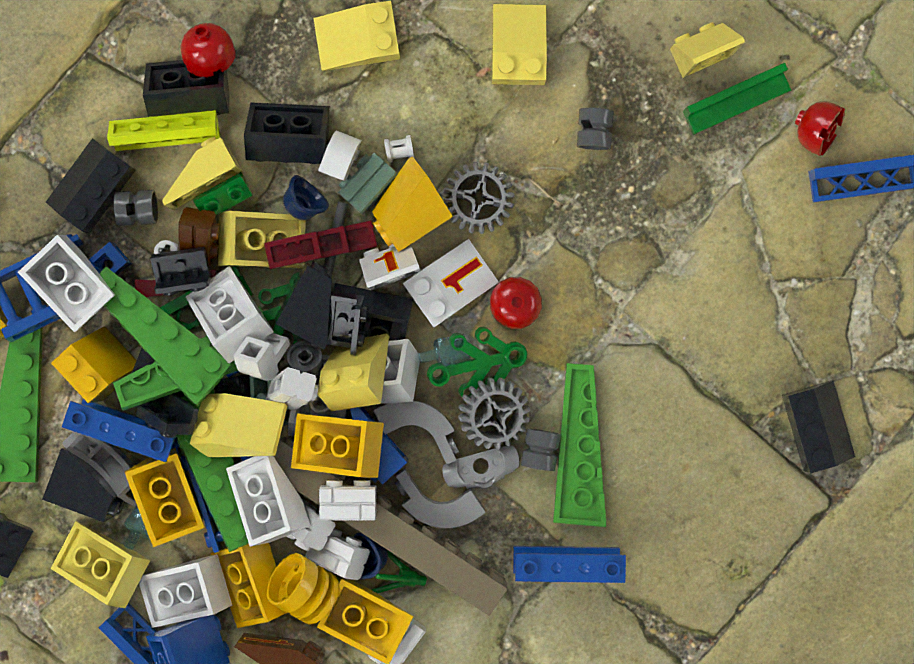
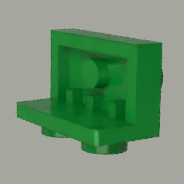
M240 172L199 194L193 201L199 211H213L218 215L253 196L245 177Z

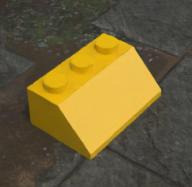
M176 448L171 449L167 462L149 457L125 471L153 547L205 528Z
M269 543L255 546L247 544L230 553L227 547L219 552L210 553L211 555H218L232 602L230 609L237 628L266 623L287 613L269 603L267 598L269 579L277 567Z

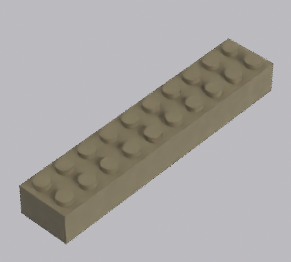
M282 437L279 439L274 458L295 490L320 505L319 489L321 485H326V480H343V485H354V481L347 478V475L291 468L294 437ZM379 494L378 497L376 496V520H343L488 616L491 615L507 590L505 575L492 566L490 569L482 566V560L471 552L467 555L462 553L459 549L460 546L449 538H446L445 541L439 538L436 534L437 530L425 523L423 526L416 523L414 517L403 508L400 511L392 507L393 502L382 494Z

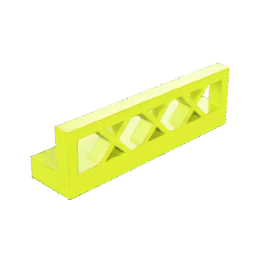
M216 110L109 121L107 134L109 146H114L115 151L203 143L212 137H215L216 140L221 138Z

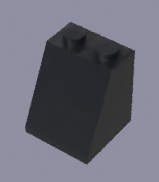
M315 261L311 265L305 262L275 317V323L312 344L325 349L327 346L332 279L327 274L329 270Z
M65 447L61 448L42 500L101 522L114 518L116 514L119 515L125 501L117 497L109 483L91 465L68 451Z

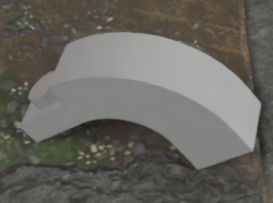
M413 400V402L385 404L374 409L378 421L384 423L383 431L385 434L406 425L420 426L432 434L446 464L457 460L455 454L459 452L453 438L447 439L446 435L454 432L455 429L447 417L435 407Z
M74 431L62 442L68 451L87 462L109 483L117 497L133 507L137 505L125 475V471L135 466V464L119 448L113 444Z
M406 469L396 475L398 481L395 485L403 496L408 494L410 497L403 502V507L422 523L438 528H454L466 525L486 513L471 489H468L453 500L439 502L426 497Z

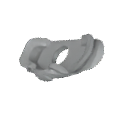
M514 446L500 447V450L496 448L443 465V477L449 487L460 488L466 486L467 489H487L492 487V484L504 479V475L514 472L519 467V456ZM479 458L487 460L489 464L488 470L483 474H478L473 469L474 461Z

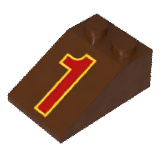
M243 633L234 646L259 664H321L324 654L321 653L322 648L312 641L306 643L299 639Z

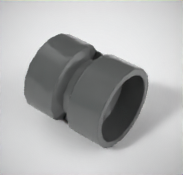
M603 108L579 109L578 124L582 127V130L578 131L577 147L590 150H610L612 133L609 132V128L613 127L614 111Z
M139 190L137 194H134L132 191H116L114 195V214L117 225H134L136 221L141 225L157 224L158 203L155 190ZM132 203H135V212H133Z
M307 340L296 342L289 348L287 353L289 368L299 370L300 374L306 372L315 375L317 378L315 384L319 385L320 372L323 368L321 349Z
M527 428L525 443L529 446V449L523 451L521 466L555 471L557 456L553 451L558 449L561 434Z

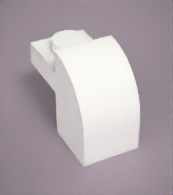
M336 130L327 146L318 171L346 181L354 160L357 161L360 150L358 148L362 140Z
M273 333L262 341L247 336L233 356L236 367L243 374L269 381L279 372L277 364L290 346L287 337Z

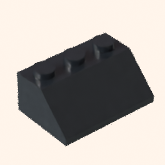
M183 60L146 63L143 99L148 117L216 110L217 115L229 113L230 96L227 70L222 72L220 69L213 72L214 76L200 77L190 73Z
M250 102L244 131L245 159L257 162L321 164L328 146L330 106Z
M92 138L49 196L46 203L76 228L90 234L114 201L115 192L122 190L136 169Z
M335 283L333 288L335 292L365 296L364 306L368 307L366 323L362 322L361 330L365 331V337L388 334L389 341L406 339L413 299Z
M834 380L782 395L803 471L811 474L838 466L855 457Z

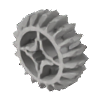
M474 162V171H470L467 164L463 165L465 174L462 175L458 170H455L454 175L458 180L455 181L452 178H448L447 183L453 186V188H444L443 190L445 194L451 195V198L443 199L444 203L452 204V207L448 209L450 213L455 212L456 214L451 218V222L455 223L458 219L462 220L459 225L460 230H463L465 225L469 224V233L471 234L474 232V226H479V234H484L485 225H488L489 231L493 232L494 226L492 223L494 221L501 227L504 223L499 217L501 215L505 218L510 217V214L504 208L512 209L514 207L513 203L506 202L507 199L514 198L515 196L513 192L506 193V190L512 187V183L508 182L503 185L502 181L505 180L507 175L503 173L499 178L495 176L499 169L496 166L491 173L488 172V163H484L483 170H478V162ZM479 177L475 189L459 190V187L466 180ZM487 179L497 186L501 199L487 193ZM482 185V197L486 198V202L483 203L481 201V205H478V209L475 211V199L471 198L473 193L476 195V192H479ZM456 197L471 204L470 218L461 212L457 205ZM483 207H499L491 217L478 220L480 210Z
M488 378L487 385L485 386L480 380L478 381L479 389L476 390L471 386L469 390L472 395H463L462 398L467 404L459 405L460 411L465 412L458 416V419L464 422L460 427L463 431H468L466 437L469 440L474 439V443L477 446L483 443L486 449H490L492 444H494V447L500 450L501 442H504L506 446H510V438L513 437L515 440H519V436L516 433L518 431L526 432V428L522 423L530 422L529 417L524 415L530 412L529 406L525 405L528 399L526 396H521L523 391L519 387L514 388L515 384L509 381L505 384V380L499 378L495 385L494 379ZM491 395H505L511 398V400L495 402ZM483 401L484 405L482 410L476 413L475 416V412L478 405ZM491 405L497 410V421L491 417L493 416ZM513 414L510 422L505 426L506 418ZM494 425L497 431L485 432L478 429V427Z

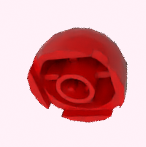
M202 23L190 28L184 34L180 45L182 60L187 70L200 77L214 76L213 72L220 69L224 72L232 65L236 56L230 35L224 28L214 23Z
M820 101L809 106L806 111L801 110L795 121V124L798 125L797 137L801 145L810 152L823 156L837 136V134H834L837 125L841 127L843 123L845 108L831 102Z
M509 277L500 281L490 296V311L493 318L500 325L509 329H522L531 325L539 317L542 309V296L539 289L530 280L523 277Z

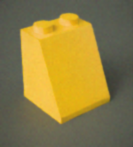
M413 156L406 161L372 211L377 221L373 222L374 226L389 247L393 244L398 252L453 217L431 180Z
M104 326L72 343L51 364L87 403L103 401L115 390L113 383L131 374L137 360Z

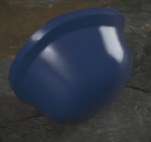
M294 175L291 178L289 187L283 197V204L291 216L299 220H309L328 209L329 203L327 199L311 183L299 175Z
M356 533L354 538L361 540V546L370 551L367 562L363 565L364 570L360 579H371L385 567L388 551L363 533Z

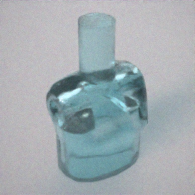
M450 337L435 339L433 350L419 353L421 363L436 360L437 363H441L444 366L468 361L470 356L461 350L453 349L449 343ZM462 338L455 339L454 345H460Z
M136 505L124 523L125 527L131 532L123 545L130 550H133L140 537L149 538Z

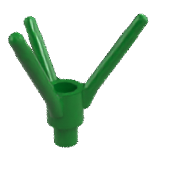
M387 550L388 558L400 568L399 574H376V578L397 582L371 590L378 594L406 586L415 587V585L424 587L427 577L418 575L417 571L410 570L392 552Z

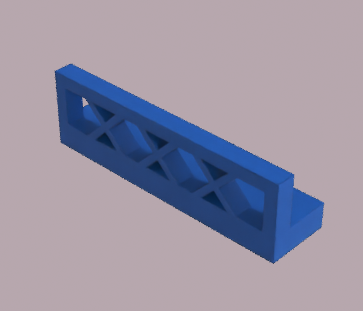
M914 155L812 169L808 171L812 202L914 189ZM909 168L911 183L901 184L893 178L899 169ZM894 170V171L891 173V175H889L888 173L885 172V171ZM878 172L887 179L880 188H875L867 182L873 173ZM867 174L864 179L859 175ZM853 176L861 182L855 191L849 192L841 186L846 177ZM834 178H841L838 183L833 180ZM827 180L835 187L829 195L819 196L817 181ZM890 182H892L895 186H887V185H888ZM864 185H865L867 188H869V189H866V190H861ZM837 189H839L840 191L843 192V193L834 194V193L837 191Z
M129 603L126 608L119 607L99 629L134 664H155L153 656L146 651L150 650V647L141 646L137 642V632L152 634L157 631ZM126 610L133 617V627H122L115 619Z

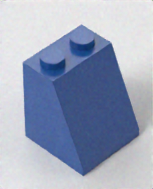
M214 614L182 621L146 636L155 664H230L228 658L230 650L227 643L222 641L219 632L221 631V624L218 617L214 616Z

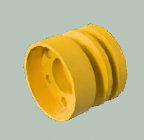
M294 553L284 558L273 571L267 586V598L269 603L290 613V615L298 618L300 621L308 625L315 624L323 619L334 605L339 591V581L335 574L316 565L315 562L305 556Z

